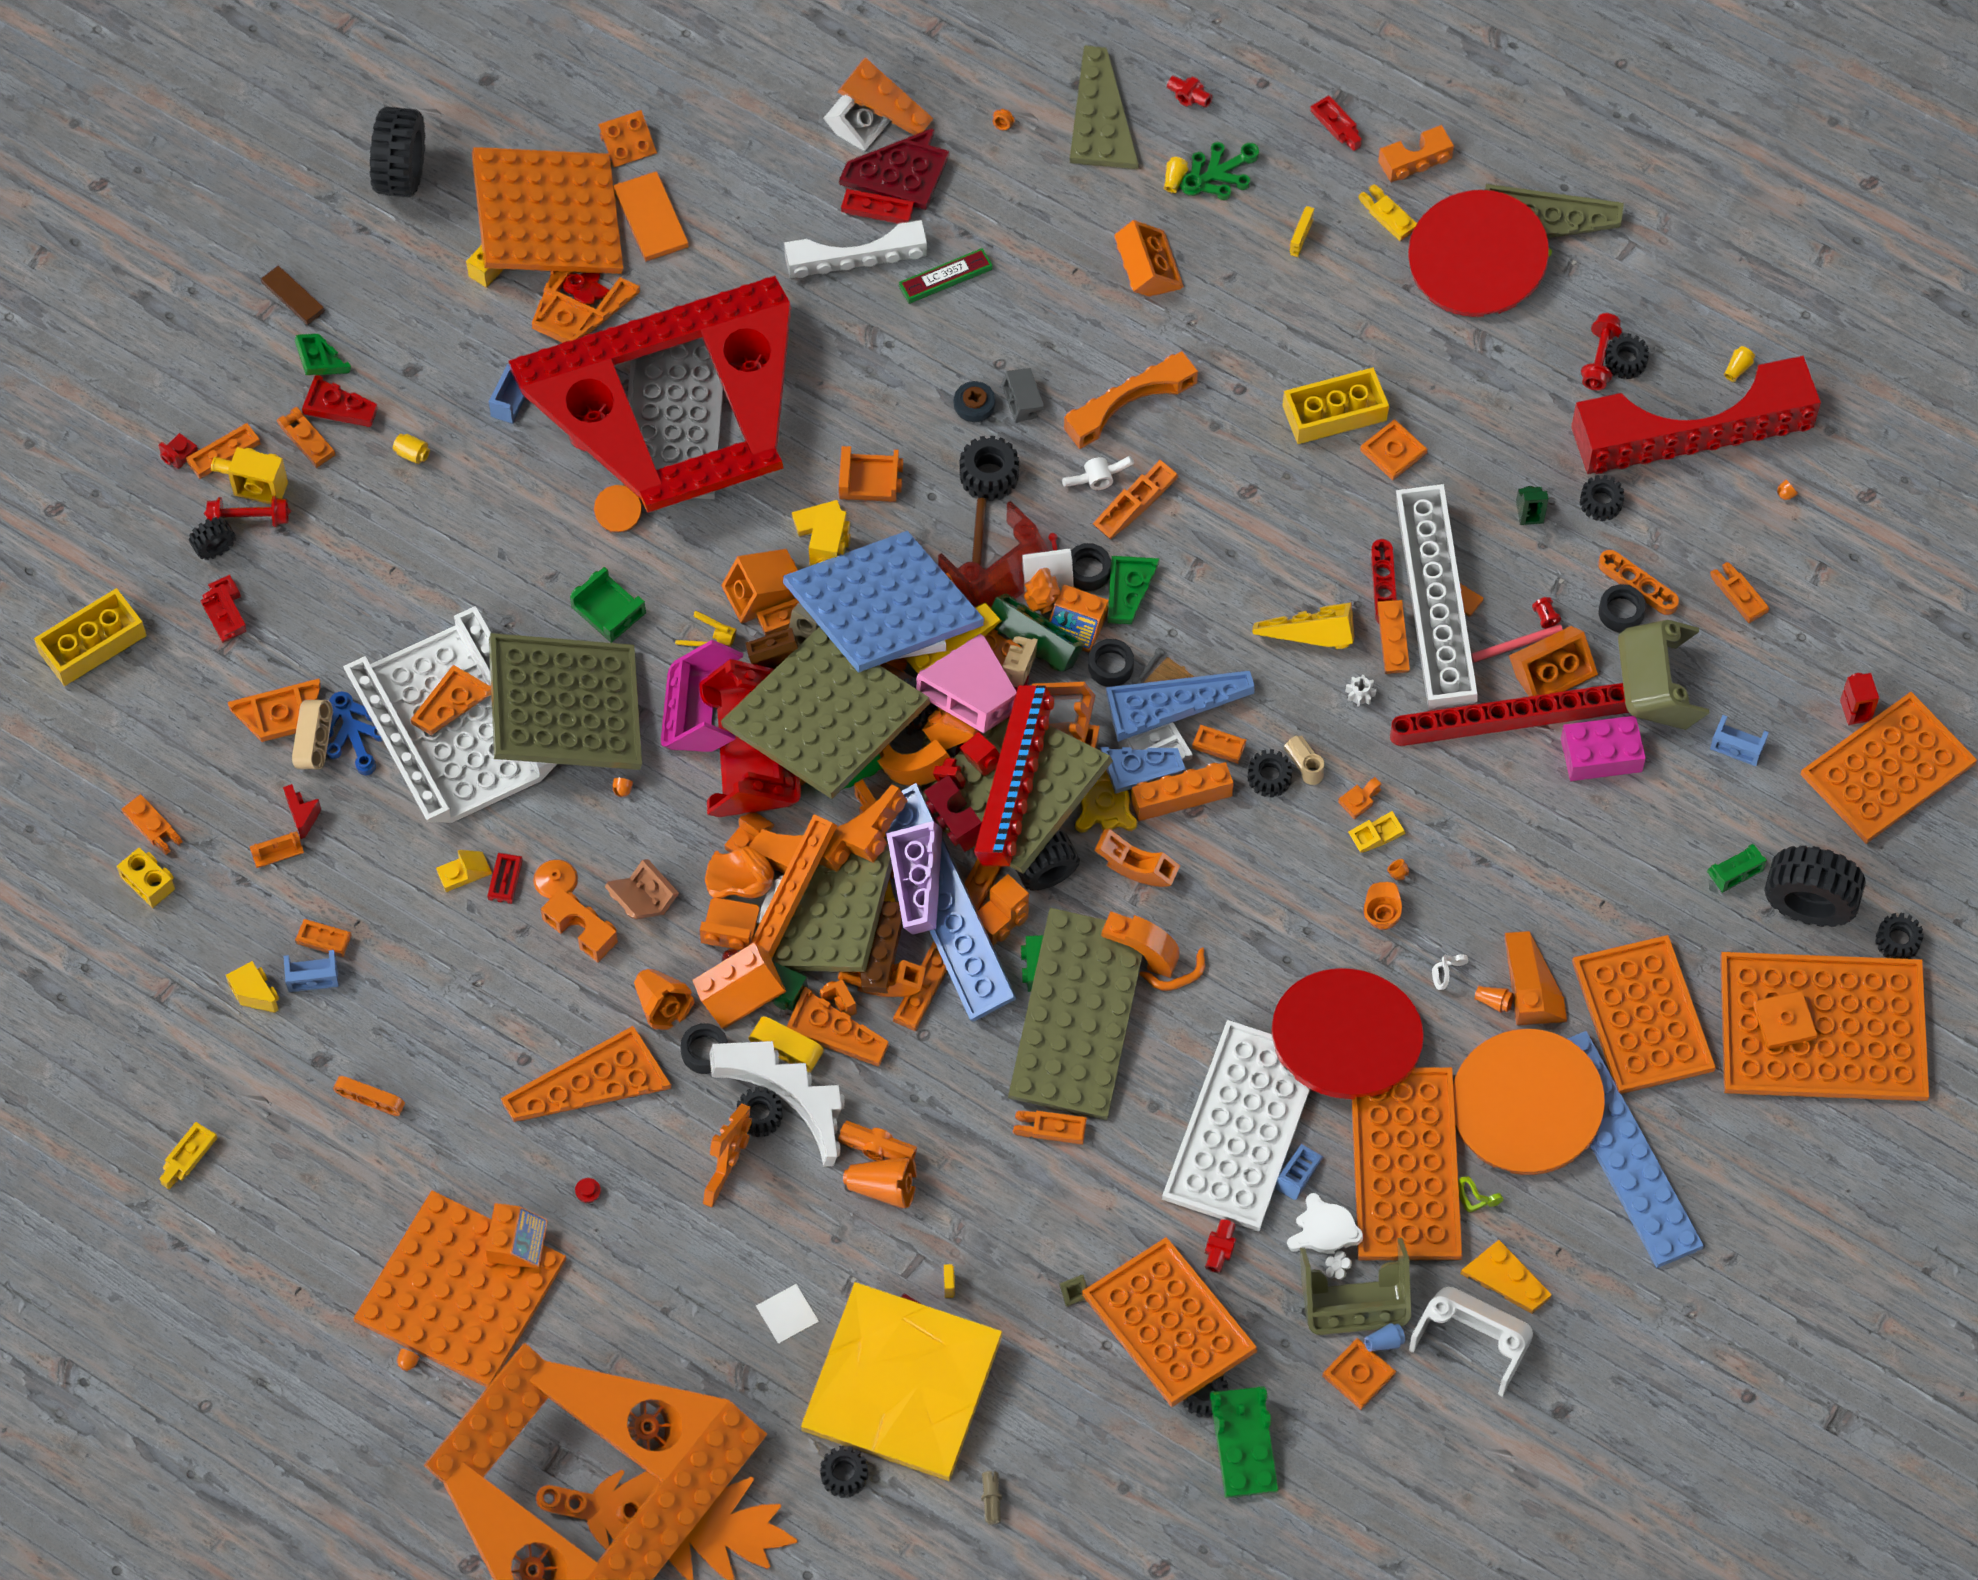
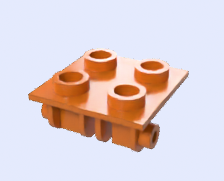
M642 110L598 124L601 131V140L605 142L614 168L657 153Z

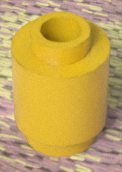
M399 434L393 444V451L397 452L398 456L416 464H420L422 461L425 462L430 454L427 442L409 434Z

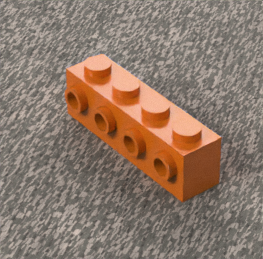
M1226 762L1220 764L1211 763L1205 768L1198 770L1189 769L1182 774L1175 776L1166 775L1153 782H1140L1132 787L1131 802L1139 822L1232 797L1233 780Z

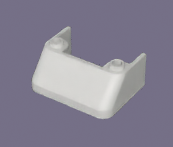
M1454 1287L1442 1288L1429 1302L1413 1332L1409 1351L1414 1353L1430 1320L1444 1323L1452 1317L1499 1340L1498 1348L1500 1352L1512 1359L1502 1378L1498 1395L1503 1397L1531 1343L1533 1336L1532 1328L1526 1322Z

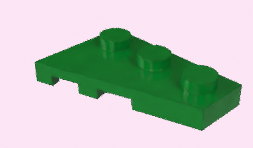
M1112 556L1108 623H1133L1159 565L1160 558Z

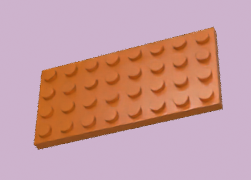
M1452 1067L1414 1068L1403 1082L1393 1086L1388 1092L1374 1097L1369 1095L1351 1099L1357 1227L1363 1234L1362 1242L1357 1245L1358 1261L1398 1260L1397 1238H1403L1409 1260L1462 1259Z

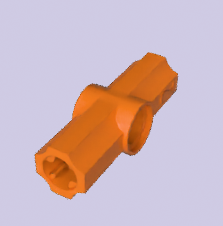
M847 1120L843 1124L838 1137L839 1143L858 1149L865 1156L875 1161L904 1157L915 1159L917 1152L916 1146L893 1138L886 1130L881 1128H872L871 1130Z

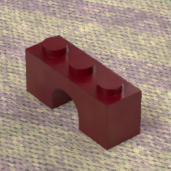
M947 775L924 791L928 798L925 804L933 815L938 813L939 817L936 820L942 829L950 830L947 835L954 846L960 845L964 852L976 845L982 822L971 806L963 812L957 813L962 807L967 805V802L950 776Z

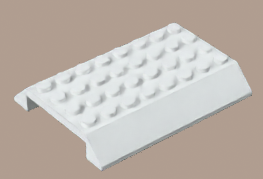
M476 606L454 615L455 626L381 660L369 664L366 656L343 666L427 822L453 823L541 782L557 765L554 763L494 759L491 695L432 736L411 724L410 719L453 665L491 686L489 636L491 632Z

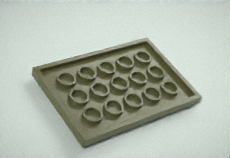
M884 837L887 845L874 863L850 853L847 861L840 867L838 872L818 864L773 955L772 961L793 971L866 972L892 870L887 837Z

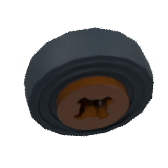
M971 381L966 382L956 390L953 403L959 417L969 422H980L989 418L994 412L996 399L990 386L983 382Z

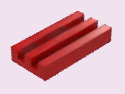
M504 853L497 854L487 895L488 900L493 901V899H497L498 902L507 901L509 904L513 903L523 862L522 856ZM507 860L499 893H495L502 861ZM516 861L508 894H505L512 862Z

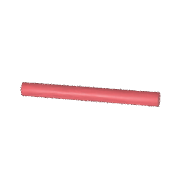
M1559 624L1471 653L1472 662L1475 663L1538 642L1563 630V628Z

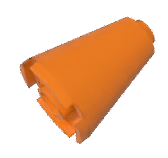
M908 1157L851 1164L844 1171L843 1183L847 1185L850 1191L899 1208H909L916 1186H912V1178H917L916 1164L913 1158Z

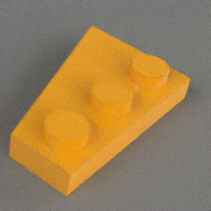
M1497 1240L1460 1272L1464 1277L1476 1280L1481 1283L1482 1287L1494 1290L1503 1295L1504 1299L1531 1314L1551 1299L1552 1294L1500 1240Z

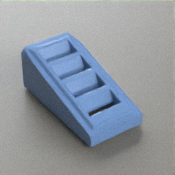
M1301 1144L1279 1175L1275 1189L1293 1200H1297L1322 1161L1323 1156ZM1300 1156L1312 1162V1164H1309L1304 1160L1300 1159Z

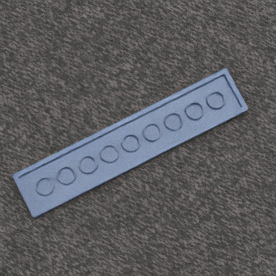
M917 783L902 790L908 801L892 822L889 830L885 832L886 836L887 833L932 821L936 823L931 811L925 804L926 799ZM942 837L936 929L929 931L968 1017L974 1022L1017 998Z
M1587 1031L1568 1038L1592 1060L1603 1084L1604 1116L1598 1134L1590 1146L1655 1267L1659 1268L1702 1250L1704 1246L1621 1093H1618L1616 1084Z

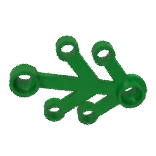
M1221 142L1213 143L1211 145L1208 171L1200 176V168L1205 165L1206 157L1201 152L1194 153L1191 161V172L1182 180L1181 190L1190 196L1205 192L1216 194L1220 200H1228L1231 196V188L1228 185L1217 186L1207 182L1211 180L1236 184L1240 190L1248 189L1250 186V177L1248 175H1235L1226 172L1243 163L1252 164L1257 161L1259 157L1258 146L1254 143H1245L1241 147V154L1219 165L1220 157L1224 155L1225 146Z

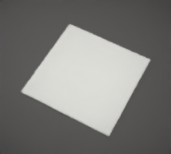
M797 1284L756 1305L778 1344L819 1322Z

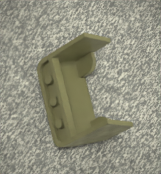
M1662 620L1628 627L1619 634L1618 643L1625 703L1631 715L1686 730L1709 714V709L1689 704L1686 689L1671 681L1667 647L1678 648L1699 633L1698 627L1672 620Z
M1397 1238L1398 1261L1382 1265L1378 1271L1377 1282L1328 1286L1327 1277L1322 1271L1317 1269L1311 1270L1305 1247L1300 1248L1301 1284L1307 1323L1312 1333L1325 1335L1376 1330L1390 1323L1394 1325L1399 1324L1402 1327L1410 1321L1409 1256L1403 1238Z

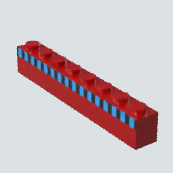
M1018 685L974 850L982 866H1010L1012 856L1016 854L1017 837L1022 831L1021 822L1023 814L1027 811V799L1029 793L1032 792L1034 772L1038 769V757L1040 751L1043 750V738L1045 731L1049 727L1050 711L1054 708V697L1046 686Z

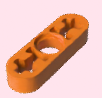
M339 1076L333 1087V1090L342 1097L390 1115L399 1116L405 1106L404 1100L400 1097L345 1076Z

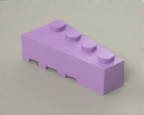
M932 821L887 833L903 928L912 935L936 929L942 828Z

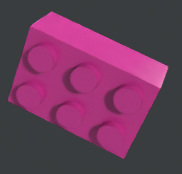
M1628 716L1563 725L1561 743L1570 781L1640 773L1643 771L1646 758L1636 717Z

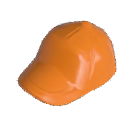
M1392 882L1374 883L1367 892L1364 916L1374 928L1388 930L1394 927L1402 913V902L1398 887Z

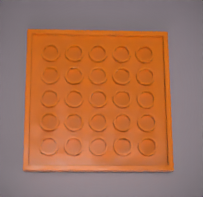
M473 147L472 159L484 268L622 274L623 261L609 154Z
M431 1190L353 1319L354 1322L487 1388L501 1371L564 1265L566 1256L543 1245L539 1269L489 1263L485 1250L491 1219Z

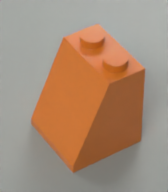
M787 549L741 555L735 559L721 586L740 623L757 618V612L796 599L783 583L784 575L798 571Z

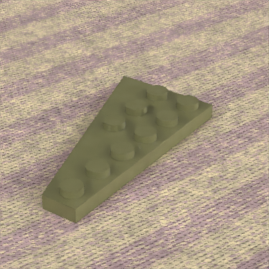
M1084 45L1070 163L1138 169L1137 157L1107 48Z

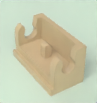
M1019 636L1014 637L1013 642L1020 643L1023 647L1010 645L1009 652L1002 666L1014 687L1024 685L1036 657L1038 639L1033 638L1031 640Z

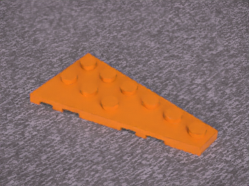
M631 1026L501 1098V1102L513 1122L668 1090L671 1089V1084L634 1026Z

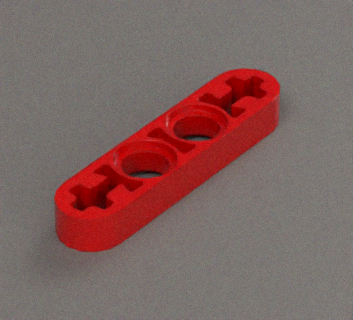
M1386 539L1374 541L1370 554L1374 614L1378 624L1377 603L1396 600L1393 547ZM1379 548H1383L1385 552L1384 560H1380ZM1383 567L1388 569L1390 573L1387 576H1380L1377 573V569ZM1385 588L1391 592V595L1382 597L1378 594V591Z

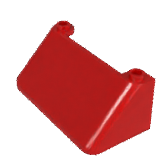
M729 659L699 683L700 696L703 702L710 707L717 708L718 728L728 731L722 727L721 720L775 669ZM737 736L735 740L720 747L723 794L714 793L707 799V815L727 817L791 807L800 800V778Z

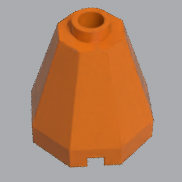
M655 969L641 971L634 981L645 1017L653 1029L669 1030L674 1026L672 1022L675 1020L681 1022L687 1017L695 1002L691 996V989L685 983Z

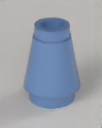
M1392 1323L1364 1338L1365 1346L1369 1352L1396 1349L1405 1342V1335L1401 1326Z

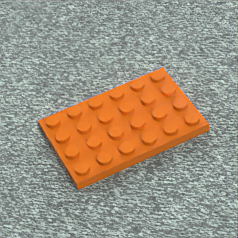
M1909 692L1802 769L1800 775L1867 844L1976 765L1977 759L1912 692Z
M1668 935L1573 957L1572 964L1618 1093L1624 1094L1715 1071L1714 1061Z
M1167 1237L1082 1291L1085 1300L1171 1407H1174L1257 1352L1256 1345Z

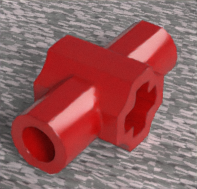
M1173 75L1168 80L1167 89L1175 92V98L1178 99L1180 104L1187 107L1189 105L1192 106L1195 102L1204 108L1210 105L1213 95L1204 91V85L1199 79L1192 76L1184 81Z
M1220 1219L1217 1231H1211L1205 1249V1254L1208 1255L1205 1265L1207 1270L1221 1273L1224 1261H1230L1236 1238L1232 1237L1236 1227L1234 1222Z

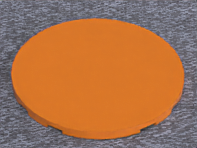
M1511 1030L1484 1041L1463 1061L1453 1083L1455 1127L1461 1139L1483 1162L1494 1168L1497 1167L1510 1171L1513 1174H1544L1570 1164L1591 1145L1598 1134L1604 1116L1603 1084L1592 1060L1570 1040L1544 1030Z

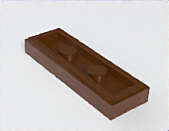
M279 265L261 278V283L306 325H309L325 312L324 307Z

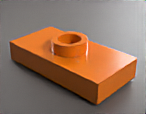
M1200 724L1192 744V749L1238 764L1247 740Z
M304 919L295 942L298 945L329 953V950H334L336 956L343 957L352 935L349 931Z

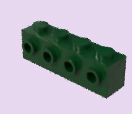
M1004 594L996 597L991 610L1001 620L993 628L997 633L1008 636L1012 641L1017 636L1031 640L1033 638L1038 639L1036 658L1049 662L1050 667L1056 671L1064 672L1073 668L1085 644L1084 642L1035 611H1032L1010 595Z

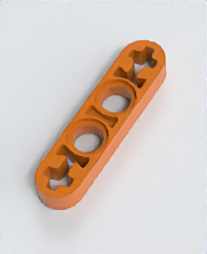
M1606 550L1601 553L1598 567L1604 574L1618 584L1630 585L1638 589L1644 596L1645 602L1663 615H1671L1677 610L1679 598L1672 590L1618 552ZM1611 559L1614 561V563H1609L1608 565L1605 563ZM1630 571L1635 574V578L1627 580L1623 577L1622 573ZM1651 585L1655 591L1648 594L1643 592L1641 587ZM1668 600H1670L1672 602L1671 604L1667 605L1663 604V601L1667 602Z

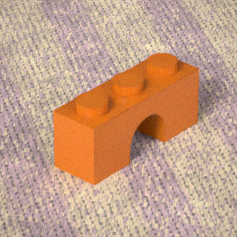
M1442 125L1421 132L1419 143L1421 150L1419 151L1407 150L1401 141L1380 148L1378 162L1390 182L1403 180L1411 174L1424 172L1429 167L1444 164L1452 159L1454 145Z
M560 888L541 908L542 920L560 934L571 925L584 927L585 930L578 937L579 949L596 962H599L618 943L617 929L609 921H602L591 907H584L580 904L579 899L573 893H566Z

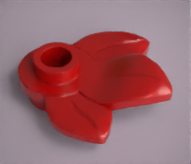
M599 273L571 274L566 277L563 283L564 290L573 295L575 300L584 304H593L594 299L604 298L610 291L598 283L600 279Z

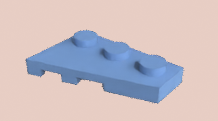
M1100 747V751L1110 755L1113 760L1106 770L1115 794L1130 790L1140 782H1153L1163 776H1175L1186 771L1178 748L1134 750L1131 747H1122V749Z

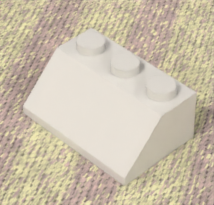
M847 95L842 96L823 118L837 136L862 150H866L891 121L884 116L880 117L875 114L874 110L867 106L855 103L854 99Z

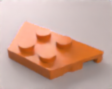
M319 679L227 703L229 710L261 742L296 733L301 703L304 700H317L321 684Z

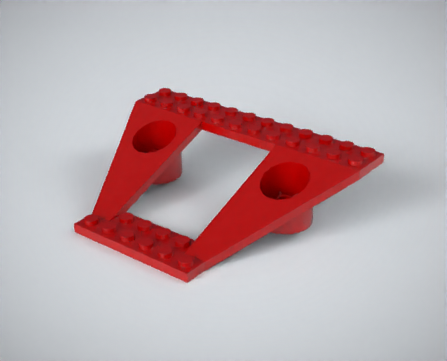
M776 276L763 278L760 281L741 285L738 288L719 292L716 295L697 299L694 302L675 306L672 309L653 313L650 316L631 320L625 324L609 327L603 331L587 334L581 338L565 341L559 345L543 348L537 352L508 360L509 367L522 394L569 435L570 442L575 448L587 451L642 500L648 513L784 469L783 462L777 452L791 305ZM702 337L745 441L656 470L614 365Z

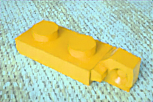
M195 1122L165 1159L166 1163L163 1166L165 1172L159 1178L161 1185L170 1190L178 1179L182 1181L185 1176L187 1177L217 1140V1134Z

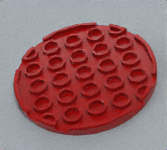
M1470 190L1451 195L1427 210L1412 232L1408 257L1414 282L1432 303L1457 315L1484 317L1487 314L1497 312L1500 314L1516 307V304L1529 297L1537 289L1547 269L1549 247L1547 235L1541 221L1526 204L1501 192Z
M1336 968L1322 970L1297 981L1280 998L1273 1015L1271 1027L1275 1052L1283 1067H1286L1295 1076L1294 1078L1311 1090L1341 1099H1355V1097L1369 1095L1374 1097L1390 1091V1088L1403 1082L1414 1070L1423 1045L1422 1022L1416 1007L1407 995L1390 981L1373 973L1357 969Z

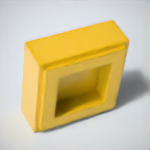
M943 1264L945 1298H954L953 1264Z

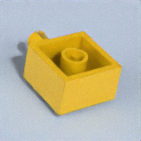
M237 447L232 461L218 458L217 456L212 460L211 471L229 475L234 496L271 504L272 496L274 495L282 499L288 485L283 458L275 454L260 453L251 448L243 449Z
M818 507L809 544L810 566L843 555L845 547L849 548L851 534L849 533L850 521H847L846 511Z

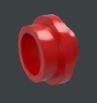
M581 1179L575 1186L576 1197L581 1202L592 1203L600 1196L601 1188L595 1179Z

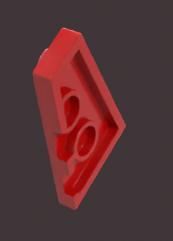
M320 375L314 376L302 406L303 415L366 427L372 426L378 410L376 403L354 392L348 393L342 390L340 385L324 381Z

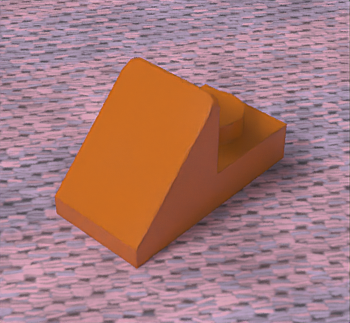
M756 812L741 816L739 818V828L726 842L725 850L732 852L744 846L749 847L761 829L771 831L774 824Z

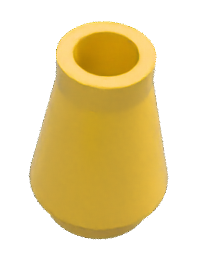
M1171 157L1170 161L1167 162L1165 191L1170 193L1177 192L1179 185L1189 170L1186 160L1180 157Z
M1744 346L1735 349L1724 372L1725 378L1735 382L1740 375L1754 364L1755 354Z

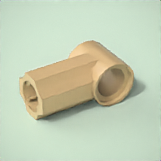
M1296 735L1289 739L1284 745V750L1302 773L1303 781L1309 785L1319 784L1324 776L1323 758L1314 753L1303 736ZM1310 768H1315V769H1317V770L1311 771V770H1309V769H1310Z

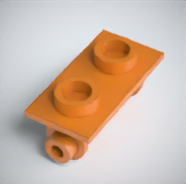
M297 831L249 846L256 868L304 853Z

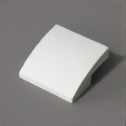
M1070 549L1022 555L1024 584L1030 581L1041 568H1049L1051 577L1055 576L1060 591L1063 584L1074 588Z

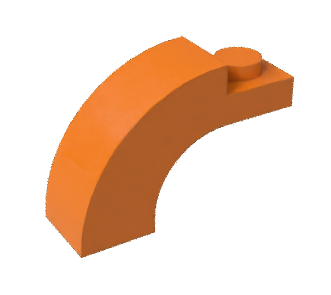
M1111 829L1103 831L1094 850L1108 861L1106 866L1122 876L1146 885L1158 887L1171 886L1180 868V865L1164 852L1151 853L1140 850L1126 842Z
M905 960L894 964L888 993L863 992L861 972H839L838 980L842 979L844 982L858 986L857 991L884 997H903L913 995L921 990L926 968Z

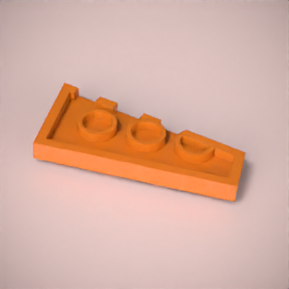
M866 57L858 64L837 91V93L843 96L847 95L854 99L855 103L861 106L865 105L874 110V113L880 117L884 116L892 120L893 124L913 135L923 132L933 120L925 110Z
M804 987L787 1024L788 1028L825 1048L878 1067L889 1046V1041L863 1024H858L845 1012L841 1013L832 1007L831 1003L814 995L807 987Z

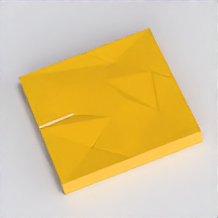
M854 1282L802 1421L801 1430L950 1482L1001 1342L1002 1331Z

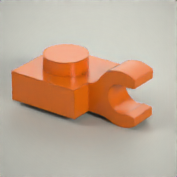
M1374 777L1363 789L1358 785L1354 786L1338 799V803L1355 820L1373 806L1371 798L1381 791L1380 786L1382 784Z

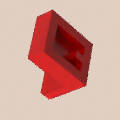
M181 433L167 445L163 442L158 445L161 453L160 458L167 465L172 464L178 469L187 462L186 458L198 451L197 445Z

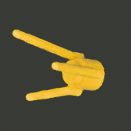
M694 611L696 619L715 628L713 639L726 646H732L737 632L736 628L724 625L698 611ZM690 640L675 641L676 645L698 647L707 643L705 641Z

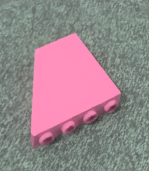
M981 634L972 640H968L964 645L953 650L944 658L937 660L927 669L922 670L916 678V689L928 696L932 704L982 733L987 732L1011 715L1016 690L985 637Z

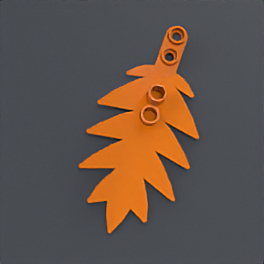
M620 1470L601 1482L593 1491V1494L553 1485L543 1486L536 1494V1503L543 1511L587 1520L590 1532L596 1541L607 1550L609 1547L607 1531L612 1539L615 1540L661 1481L648 1471H645L625 1482L614 1491L624 1474V1470ZM753 1477L726 1487L668 1559L687 1580H694L690 1544L719 1575L726 1580H735L726 1547L748 1562L769 1569L770 1564L763 1549L778 1548L797 1543L796 1538L768 1523L781 1508V1504L758 1505L732 1513L754 1481ZM546 1494L552 1495V1503L545 1502L544 1496ZM571 1500L578 1501L579 1507L577 1509L571 1508Z

